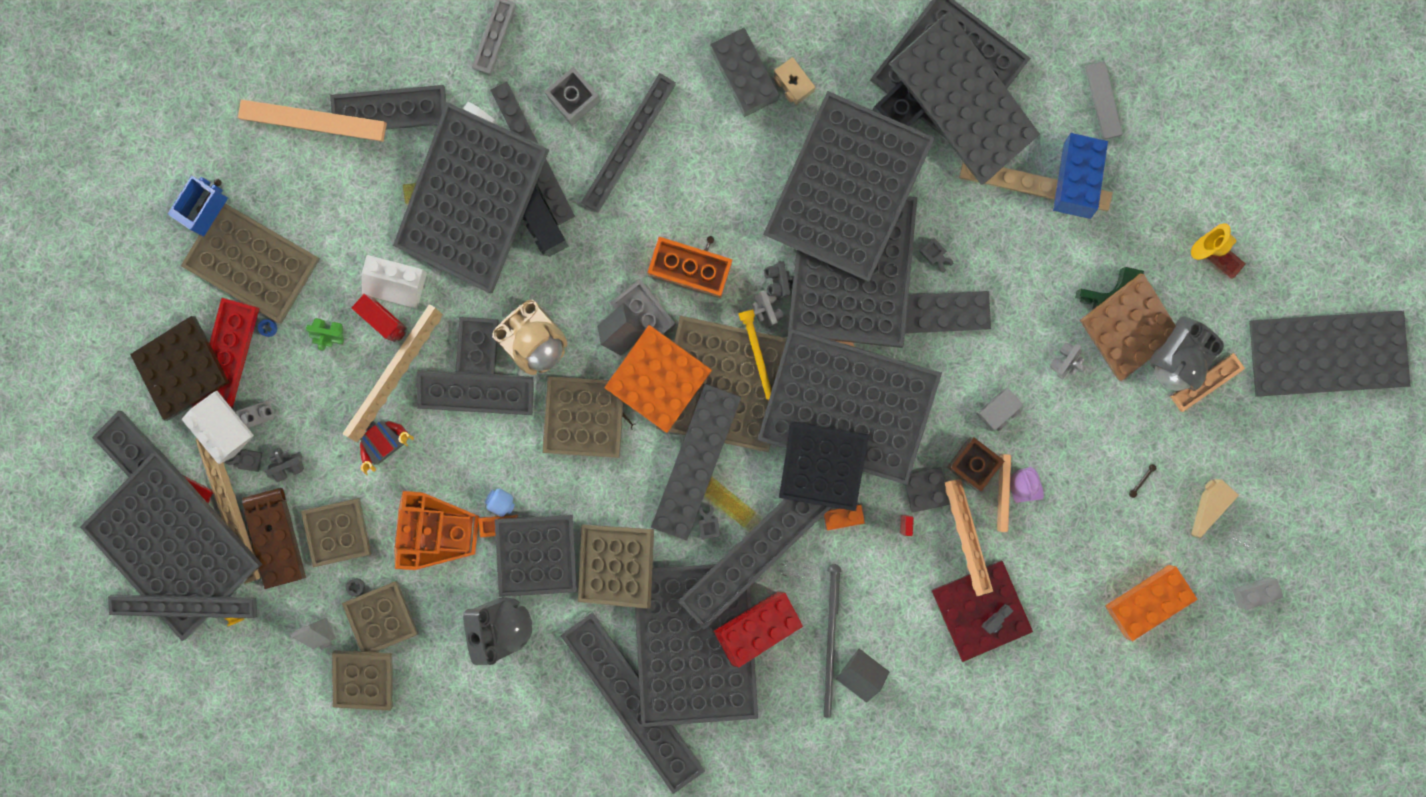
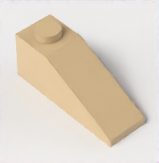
M1222 479L1210 480L1205 485L1206 490L1202 493L1191 533L1193 537L1201 538L1239 496Z

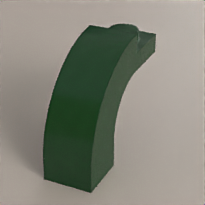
M1129 267L1121 268L1117 284L1109 293H1100L1081 288L1076 291L1075 298L1080 299V302L1084 304H1092L1094 302L1093 310L1140 273L1144 274V271Z

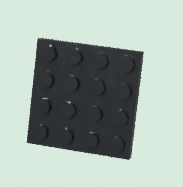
M791 421L779 498L856 511L869 434Z

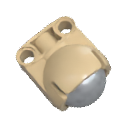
M527 300L516 308L493 331L494 340L499 343L522 371L530 375H536L537 371L540 373L546 372L555 366L565 353L564 348L567 347V340L562 330L534 300Z

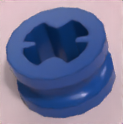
M265 319L258 324V331L263 336L272 337L277 332V325L272 320ZM268 323H270V327L272 328L271 332L267 331L268 333H265L266 329H264V325H268Z

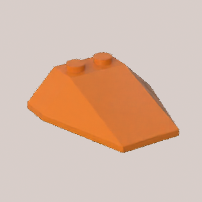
M403 491L398 508L394 546L395 569L418 570L474 555L479 516L423 492ZM473 517H474L472 546H471V552H470L471 534H472V524H473Z

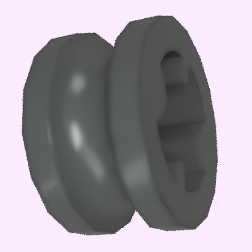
M358 578L350 580L346 585V591L351 596H358L365 590L364 582ZM353 582H355L356 585H360V588L357 589L359 592L357 593L355 590L351 589V586H353Z

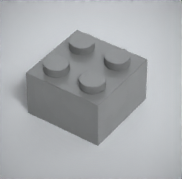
M574 67L544 91L550 102L571 126L600 102L598 94Z

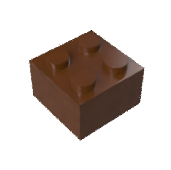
M969 437L946 468L974 490L981 492L1005 461L975 437Z

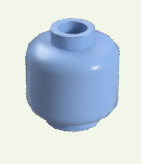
M500 488L495 491L491 490L485 500L487 510L499 517H503L506 513L510 514L515 506L513 504V496Z

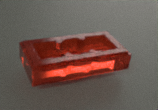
M1231 251L1223 256L1211 255L1207 257L1208 260L1231 279L1235 278L1246 265L1245 262Z

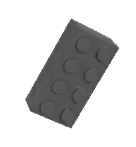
M745 27L710 44V51L744 117L778 101L779 94Z

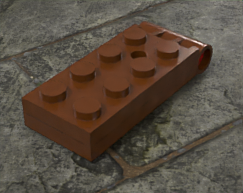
M280 487L243 497L244 513L255 555L262 563L259 570L264 589L306 578L283 488Z

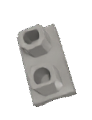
M762 291L754 296L756 303L752 304L754 314L759 322H764L766 328L778 323L777 321L784 318L780 308L774 311L771 304L777 302V297L769 296L766 291Z
M1065 342L1060 353L1067 356L1066 360L1063 362L1055 357L1050 364V367L1057 372L1058 377L1062 380L1071 367L1073 368L1069 373L1075 375L1077 371L1084 372L1085 367L1082 366L1085 359L1079 357L1082 347L1078 344L1073 346Z
M269 400L235 411L247 428L275 419Z

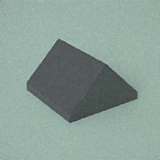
M622 303L597 326L601 345L620 356L629 350L645 331L643 325L625 303Z
M859 648L837 676L836 680L867 703L881 691L890 672Z

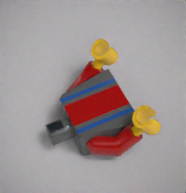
M372 421L366 429L367 432L360 438L361 471L368 475L367 471L369 469L375 472L376 468L372 463L379 465L403 445L408 446L407 439L414 440V437L408 434L401 424L392 421H380L375 424Z

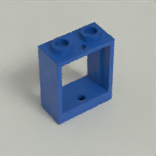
M191 175L169 210L168 215L188 229L205 236L228 200V197L222 194L223 190L214 184L210 186L211 182L203 177L198 179ZM206 189L211 194L195 220H192L188 215Z

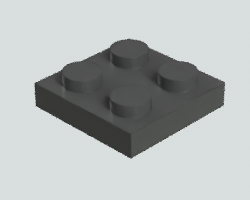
M941 467L910 474L908 484L905 486L911 513L950 505Z

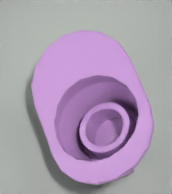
M1032 467L1020 469L1010 476V489L1016 503L1043 499V488L1035 469Z

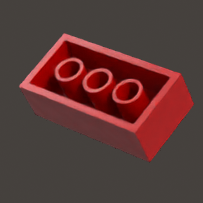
M777 591L714 630V633L731 665L741 667L802 628L803 625L786 593Z

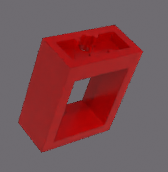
M363 294L351 307L385 339L395 342L396 340L400 341L405 336L407 327L375 298Z

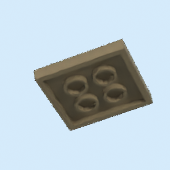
M360 498L301 511L313 568L371 555Z
M398 581L342 603L361 652H377L418 635Z
M334 650L332 653L333 708L391 711L393 707L392 653Z

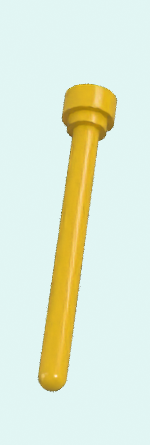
M751 309L738 313L740 321L746 325L765 396L769 401L772 389L753 325L754 310Z

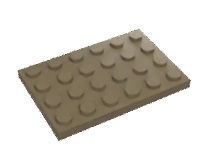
M225 203L206 235L202 236L199 234L181 266L243 303L260 308V313L282 324L320 258Z

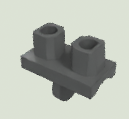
M779 261L775 265L765 268L764 275L766 279H773V284L768 285L767 288L768 295L777 297V300H782L783 297L790 295L794 276H790L789 271H786L785 262Z
M280 448L274 450L275 456L270 457L272 464L268 465V469L265 472L267 476L272 475L276 482H280L287 478L284 469L289 467L293 475L304 470L301 461L303 456L301 452L289 456V450L282 452Z

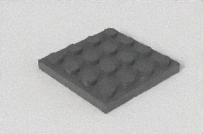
M573 514L495 519L499 597L577 592Z

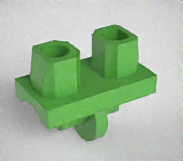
M315 318L312 325H307L306 331L309 332V338L313 339V344H318V350L324 351L326 346L332 347L333 343L343 345V325L341 323L332 322L331 328L325 329L326 322Z

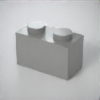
M1005 388L976 414L991 431L996 429L999 431L1006 426L1007 423L1005 421L1010 417L1013 419L1021 412L1020 408L1023 404L1009 388Z
M1270 577L1232 589L1238 608L1245 610L1284 598L1278 580Z

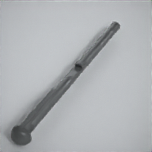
M832 564L827 568V571L831 573L824 717L826 718L831 717L833 668L836 652L834 649L836 614H838L840 572H842L841 567L837 564Z

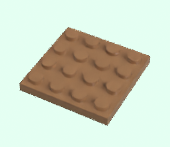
M1141 273L1080 319L1085 330L1119 381L1124 380L1150 360L1154 352L1165 344L1176 327L1146 276Z

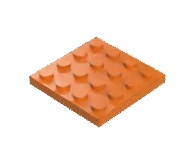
M648 325L604 388L668 433L712 372V369L657 329Z

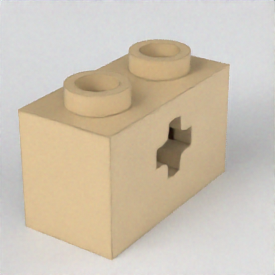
M793 57L774 70L773 80L779 88L782 86L786 91L785 96L790 103L794 102L797 105L815 91L816 87ZM790 79H791V81H795V80H796V81H797V82H796V85H794L793 83H792V84H789Z

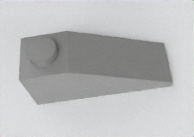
M326 618L291 633L294 639L312 649L320 647L322 650L332 645L331 641L336 639Z

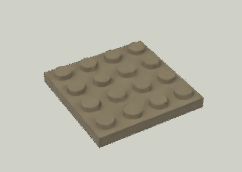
M548 376L542 453L620 458L623 401L604 388L609 380Z
M581 525L578 602L651 608L654 529Z

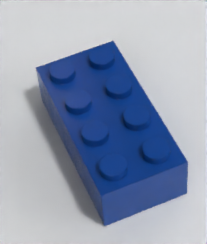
M1074 133L1069 134L1063 145L1053 211L1091 219L1097 212L1108 141Z

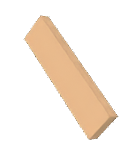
M1232 353L1208 370L1206 379L1196 391L1189 389L1177 391L1170 397L1180 412H1184L1245 368L1237 356Z
M1000 454V458L1005 462L999 468L997 531L1007 532L1009 524L1011 456Z

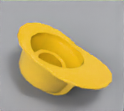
M1226 223L1219 224L1198 239L1192 246L1191 256L1196 260H1201L1211 255L1223 256L1227 254L1236 243V238L1231 235L1230 226Z

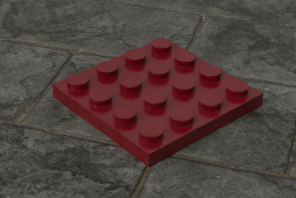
M1002 560L986 566L993 592L977 596L973 589L971 574L931 590L962 662L1033 632ZM1004 604L1008 605L1013 612L1004 619L1001 629L996 633H987L981 626L994 613H997Z

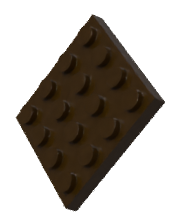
M190 316L130 354L163 421L172 419L213 392L229 384L196 316Z

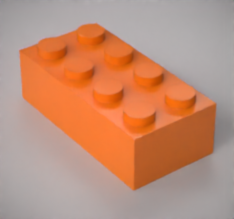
M659 236L647 274L650 277L721 299L733 259Z
M1168 565L1111 601L1105 607L1124 637L1134 641L1198 599L1178 568Z

